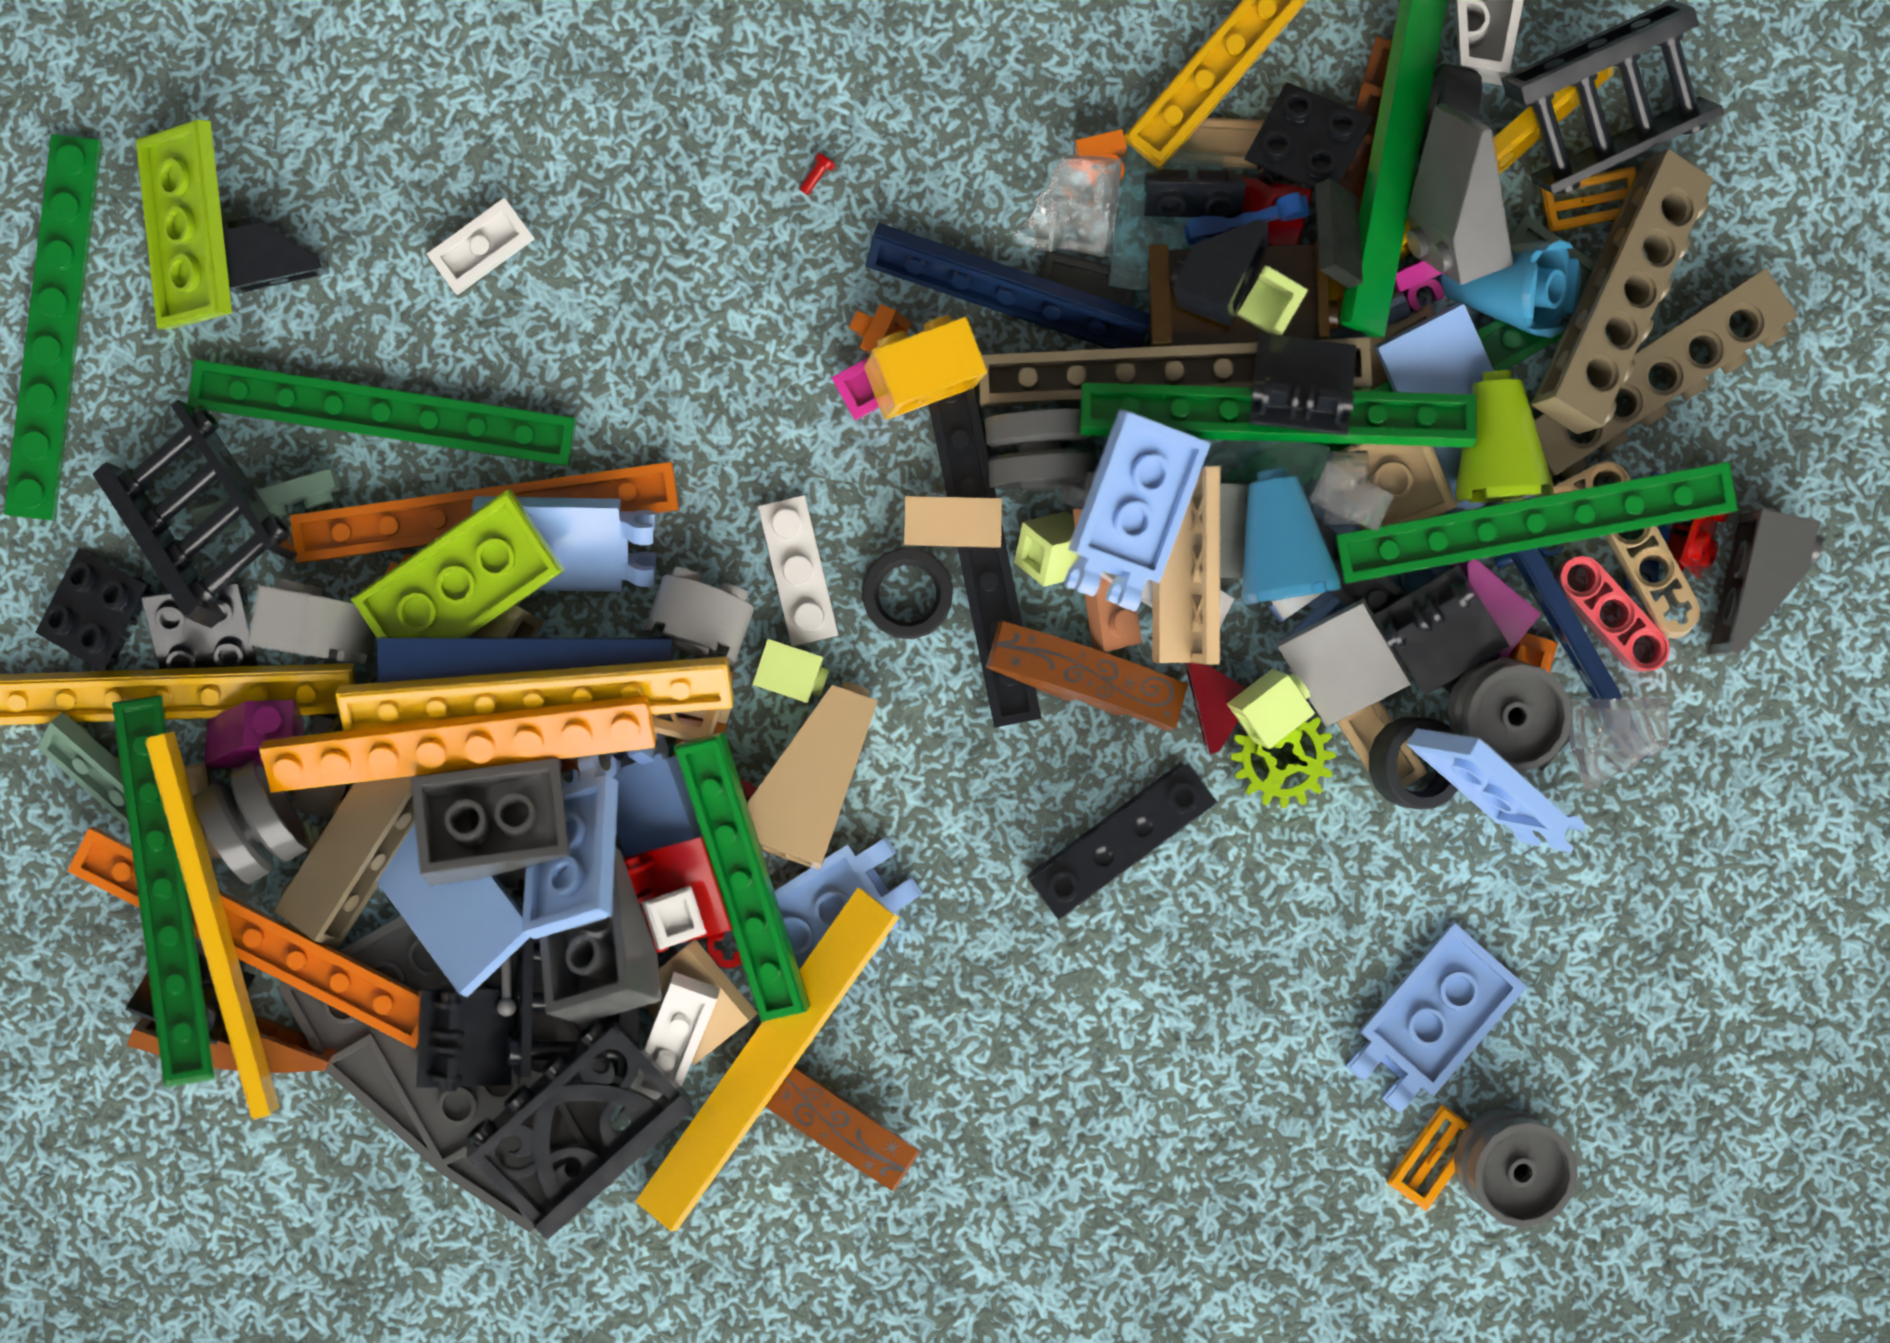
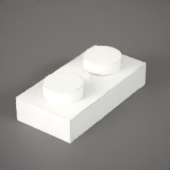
M504 197L428 252L427 255L452 290L459 295L535 238Z

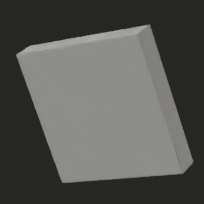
M1364 598L1279 641L1278 648L1292 672L1308 689L1310 693L1309 700L1326 727L1410 686L1412 682L1411 676L1394 648L1391 649L1381 633L1383 629Z

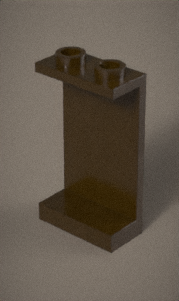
M1316 238L1313 244L1268 246L1240 308L1258 280L1264 266H1268L1308 290L1281 336L1311 340L1328 339L1330 329L1338 328L1337 300L1328 299V281L1335 279L1320 270L1318 238ZM1169 244L1148 246L1151 347L1258 342L1259 333L1268 334L1237 315L1230 327L1178 308L1174 288L1170 286L1171 276L1177 262L1180 259L1186 260L1191 249L1169 250Z

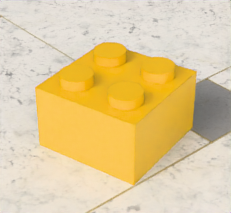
M950 315L941 316L923 324L924 330L917 333V335L907 338L905 331H901L877 341L878 347L872 349V354L864 365V369L884 421L973 389L984 377L987 370L966 317L952 321Z

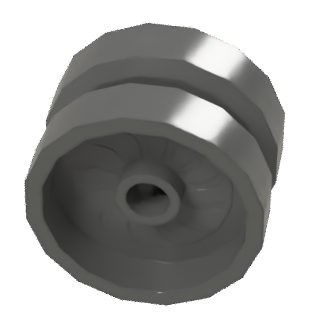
M1081 409L1024 411L985 418L986 443L988 446L1001 450L1017 449V453L996 456L988 462L990 488L1042 490L1094 480L1092 453L1083 449H1062V446L1081 443L1091 437L1080 436Z
M1504 656L1489 658L1463 673L1452 688L1447 708L1450 729L1453 734L1481 739L1517 772L1536 769L1553 759L1567 741L1573 720L1570 698L1557 678L1543 668Z
M253 759L231 772V788L217 781L193 795L197 815L209 839L229 868L248 885L273 870V855L288 862L311 847L305 826L296 810L290 808L291 802L284 791L270 792L264 765L257 759Z
M1505 1107L1485 1112L1469 1123L1458 1139L1454 1154L1456 1179L1466 1196L1502 1224L1518 1228L1543 1225L1559 1215L1573 1197L1578 1178L1575 1154L1563 1136L1528 1111Z

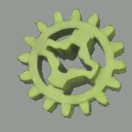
M1314 717L1308 722H1303L1270 748H1282L1286 742L1290 745L1288 753L1295 756L1294 759L1303 762V765L1297 763L1283 764L1280 770L1276 768L1277 759L1270 756L1271 753L1262 749L1264 746L1253 742L1248 734L1246 736L1233 735L1232 740L1242 746L1241 752L1229 754V759L1239 761L1242 765V768L1233 774L1234 779H1244L1247 777L1249 780L1244 793L1251 795L1260 790L1262 792L1260 804L1266 806L1272 800V797L1276 796L1280 808L1288 807L1289 797L1294 796L1300 805L1306 804L1305 791L1308 789L1320 794L1323 790L1317 782L1319 776L1332 777L1333 775L1332 771L1323 767L1324 761L1336 758L1335 752L1324 750L1323 746L1324 743L1332 738L1331 733L1318 734L1316 731L1321 719ZM1302 731L1312 743L1314 759L1306 756L1300 743ZM1251 753L1261 758L1266 769L1263 781L1260 780L1253 770ZM1296 772L1307 775L1299 784L1290 788L1280 789L1287 776Z

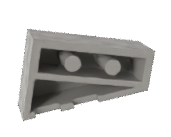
M275 579L274 588L258 587L248 645L370 665L376 636L354 603L322 597L324 588Z

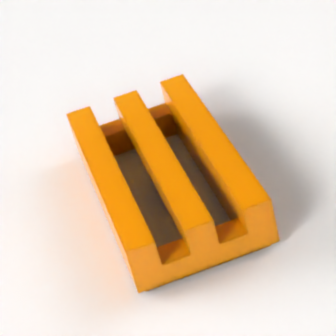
M1635 166L1597 173L1582 180L1581 185L1577 188L1626 179L1628 188L1554 202L1553 194L1539 187L1547 229L1551 232H1558L1616 220L1621 208L1558 220L1557 212L1625 199L1636 176Z
M1441 1104L1389 1176L1386 1183L1427 1211L1455 1172V1152L1423 1196L1418 1194L1416 1190L1459 1129L1464 1131L1469 1123ZM1444 1120H1449L1451 1124L1410 1182L1407 1185L1404 1184L1402 1180Z

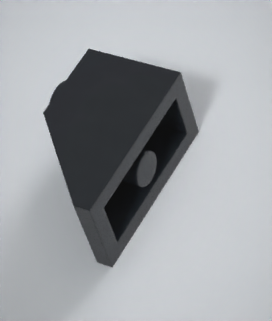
M254 217L232 220L227 223L228 229L223 230L229 289L235 294L330 274L327 263L267 224L256 222Z
M1257 219L1194 244L1187 259H1180L1177 262L1171 276L1170 286L1174 288L1177 307L1231 327L1270 244L1268 223Z

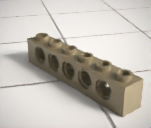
M1666 149L1642 161L1531 403L1533 407L1576 434L1603 427L1612 418L1616 410V402L1614 400L1621 385L1628 380L1634 370L1635 361L1633 358L1639 344L1647 338L1653 328L1654 320L1651 318L1657 304L1667 295L1671 288V273L1676 262L1684 256L1690 246L1691 239L1688 236L1694 222L1701 217L1708 206L1709 198L1707 194L1714 178L1672 150ZM1662 208H1663L1664 211H1665L1666 217L1664 216V214H1663V212H1662ZM1643 247L1645 248V250H1646V252H1647L1648 259L1646 258V256H1645V254H1644V252H1643ZM1624 287H1625L1626 290L1628 291L1629 300H1628V298H1627L1626 295H1625ZM1605 328L1610 333L1611 342L1608 340L1606 336ZM1586 370H1588L1592 376V384L1588 380Z
M1765 268L1637 351L1633 358L1635 361L1634 370L1618 391L1628 400L1629 410L1625 417H1618L1613 414L1612 418L1603 427L1589 431V437L1584 444L1574 442L1569 437L1568 428L1543 413L1534 419L1551 478L1559 473L1564 480L1572 477L1589 465L1585 456L1600 447L1604 454L1629 439L1625 430L1638 421H1641L1643 426L1647 427L1669 413L1670 411L1665 404L1673 398L1681 395L1684 401H1687L1710 385L1705 377L1721 368L1726 375L1750 359L1745 352L1759 342L1762 343L1764 348H1767L1788 335L1790 331L1786 324L1797 318L1798 315L1768 269ZM1732 314H1739L1747 320L1749 330L1745 338L1738 337L1731 331L1729 320ZM1692 340H1699L1707 346L1709 357L1705 364L1696 363L1690 357L1689 345ZM1652 366L1661 367L1667 372L1669 384L1665 391L1657 390L1650 384L1648 374Z

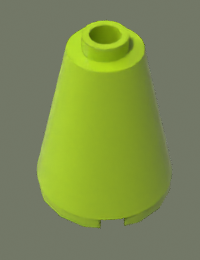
M1510 370L1483 372L1482 381L1475 382L1472 385L1471 394L1476 395L1477 440L1474 448L1462 447L1455 489L1456 503L1469 500V503L1523 500L1525 495L1541 497L1554 494V484L1522 379H1512V371Z

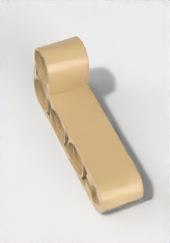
M1605 461L1553 486L1554 494L1593 487V481L1602 476L1611 477L1616 482L1631 480V478L1621 465ZM1657 526L1642 528V536L1635 540H1626L1618 533L1604 535L1649 619L1667 638L1676 639L1689 633L1699 619L1700 606ZM1647 560L1659 562L1664 567L1665 579L1657 583H1650L1644 580L1639 571L1640 564ZM1671 584L1675 587L1668 596L1671 604L1675 609L1684 607L1687 611L1682 619V625L1676 619L1667 621L1664 617L1669 610V604L1664 595L1657 601L1652 597L1664 592Z

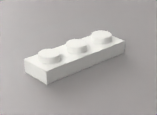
M805 495L758 506L791 646L794 647L839 636Z
M674 972L643 1049L675 1083L677 1082L682 1086L716 1004L720 988ZM639 1068L638 1077L635 1078L630 1088L654 1099L663 1095L661 1090Z

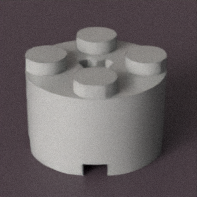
M675 567L673 575H664L643 632L653 637L655 630L666 634L665 638H673V648L701 658H715L718 653L726 654L728 663L731 665L735 664L754 611V607L747 600L749 592L727 583H721L719 589L701 583L702 575L685 568Z

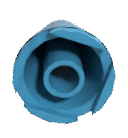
M1557 239L1510 244L1512 266L1462 285L1442 273L1439 275V283L1443 288L1445 296L1452 301L1463 303L1471 309L1535 336L1552 338L1560 334L1566 327L1559 325L1564 314H1573L1577 305L1580 291V265L1578 259L1570 258L1567 249L1573 248L1569 242Z
M1286 468L1258 472V482L1248 484L1242 582L1244 605L1340 590L1339 576L1298 476L1287 477Z

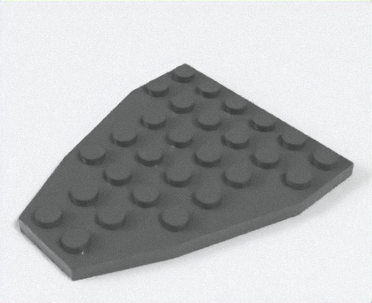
M526 867L496 875L509 894H511L512 889H518L519 879H525ZM402 916L397 917L340 950L341 953L420 992V989H455ZM540 938L534 939V943H540ZM517 950L511 955V988H515V1003ZM533 963V992H544L542 963ZM501 965L476 989L502 988ZM287 983L277 987L314 1053L322 1055L327 1047L336 1050L331 1063L325 1070L332 1078L440 1174L526 1231L531 1232L535 1229L534 1224L467 1158L466 1145L469 1142L467 1136L471 1130L483 1119L489 1117L491 1120H494L506 1109L504 1103L507 1098L520 1086L526 1085L529 1088L542 1077L541 1069L548 1061H531V1077L517 1076L514 1074V1066H512L511 1085L457 1087L455 1092L437 1091V1087L416 1088L417 1048L414 1049ZM532 1012V1041H578L579 1034L593 1021L579 1024L546 1014V1012ZM515 1013L513 1023V1036H515ZM603 1061L592 1062L593 1068L597 1071H604L608 1068L607 1065H604ZM580 1071L567 1082L583 1080ZM579 1100L556 1104L550 1126V1151L565 1145H581L597 1153L606 1145L601 1137L600 1115L606 1102ZM535 1111L523 1121L532 1128ZM515 1135L504 1138L496 1148L497 1159L508 1167L524 1166L534 1161V1155L532 1153L521 1158L509 1154V1151L518 1149L522 1144L520 1138ZM566 1157L553 1163L555 1169L559 1164L566 1161L564 1170L568 1174H575L581 1168V1161L576 1157ZM537 1172L529 1177L516 1180L539 1205L547 1199Z

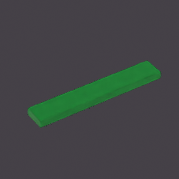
M725 732L679 742L674 747L732 926V932L760 1021L763 1022L804 1013L810 1008V1004Z

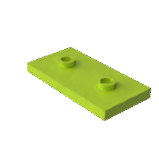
M194 120L136 139L157 329H174L232 314L211 121Z
M508 489L350 599L377 638L469 637L564 572L565 568L513 491Z

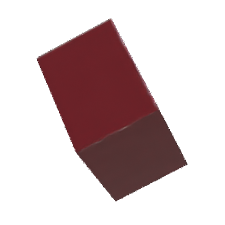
M1192 662L1185 663L1206 754L1220 752L1238 722V719L1227 703L1246 688L1209 665Z

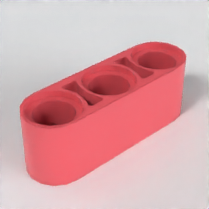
M1579 556L1566 559L1557 566L1553 576L1573 611L1625 667L1632 671L1642 672L1656 670L1664 665L1670 652L1667 638L1598 562L1590 557ZM1574 565L1583 568L1588 575V584L1582 592L1573 590L1567 582L1568 571ZM1607 601L1615 603L1621 613L1620 621L1613 628L1606 626L1600 618V609ZM1641 636L1647 638L1653 646L1652 657L1646 663H1641L1633 655L1634 642Z

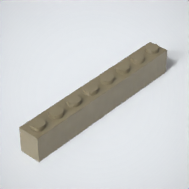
M1370 338L1319 340L1357 345L1352 391H1369L1372 387ZM1257 342L982 354L981 357L987 373L979 381L980 404L982 408L1081 404L1082 383L1253 388Z
M516 604L469 637H536L545 621ZM442 773L354 783L347 795L335 806L333 817L321 836L311 844L307 852V858L295 877L283 888L281 899L273 911L313 941L339 948L378 886L377 881L415 823L411 778Z

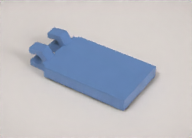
M656 733L655 748L599 754V760L610 756L616 760V774L612 777L618 781L616 831L625 857L702 836L677 755L669 758V747L664 735Z

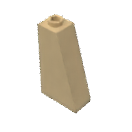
M843 682L842 687L831 685L748 801L747 806L762 851L820 870L878 700L869 697L870 691L868 689L848 682Z

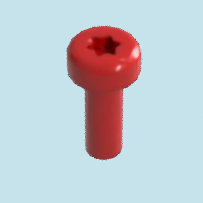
M821 152L815 155L814 159L818 162L799 187V190L807 196L827 169L833 171L836 167V163Z

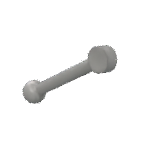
M511 956L501 964L502 999L497 1004L499 1014L505 1017L513 1015L517 1007L511 997Z

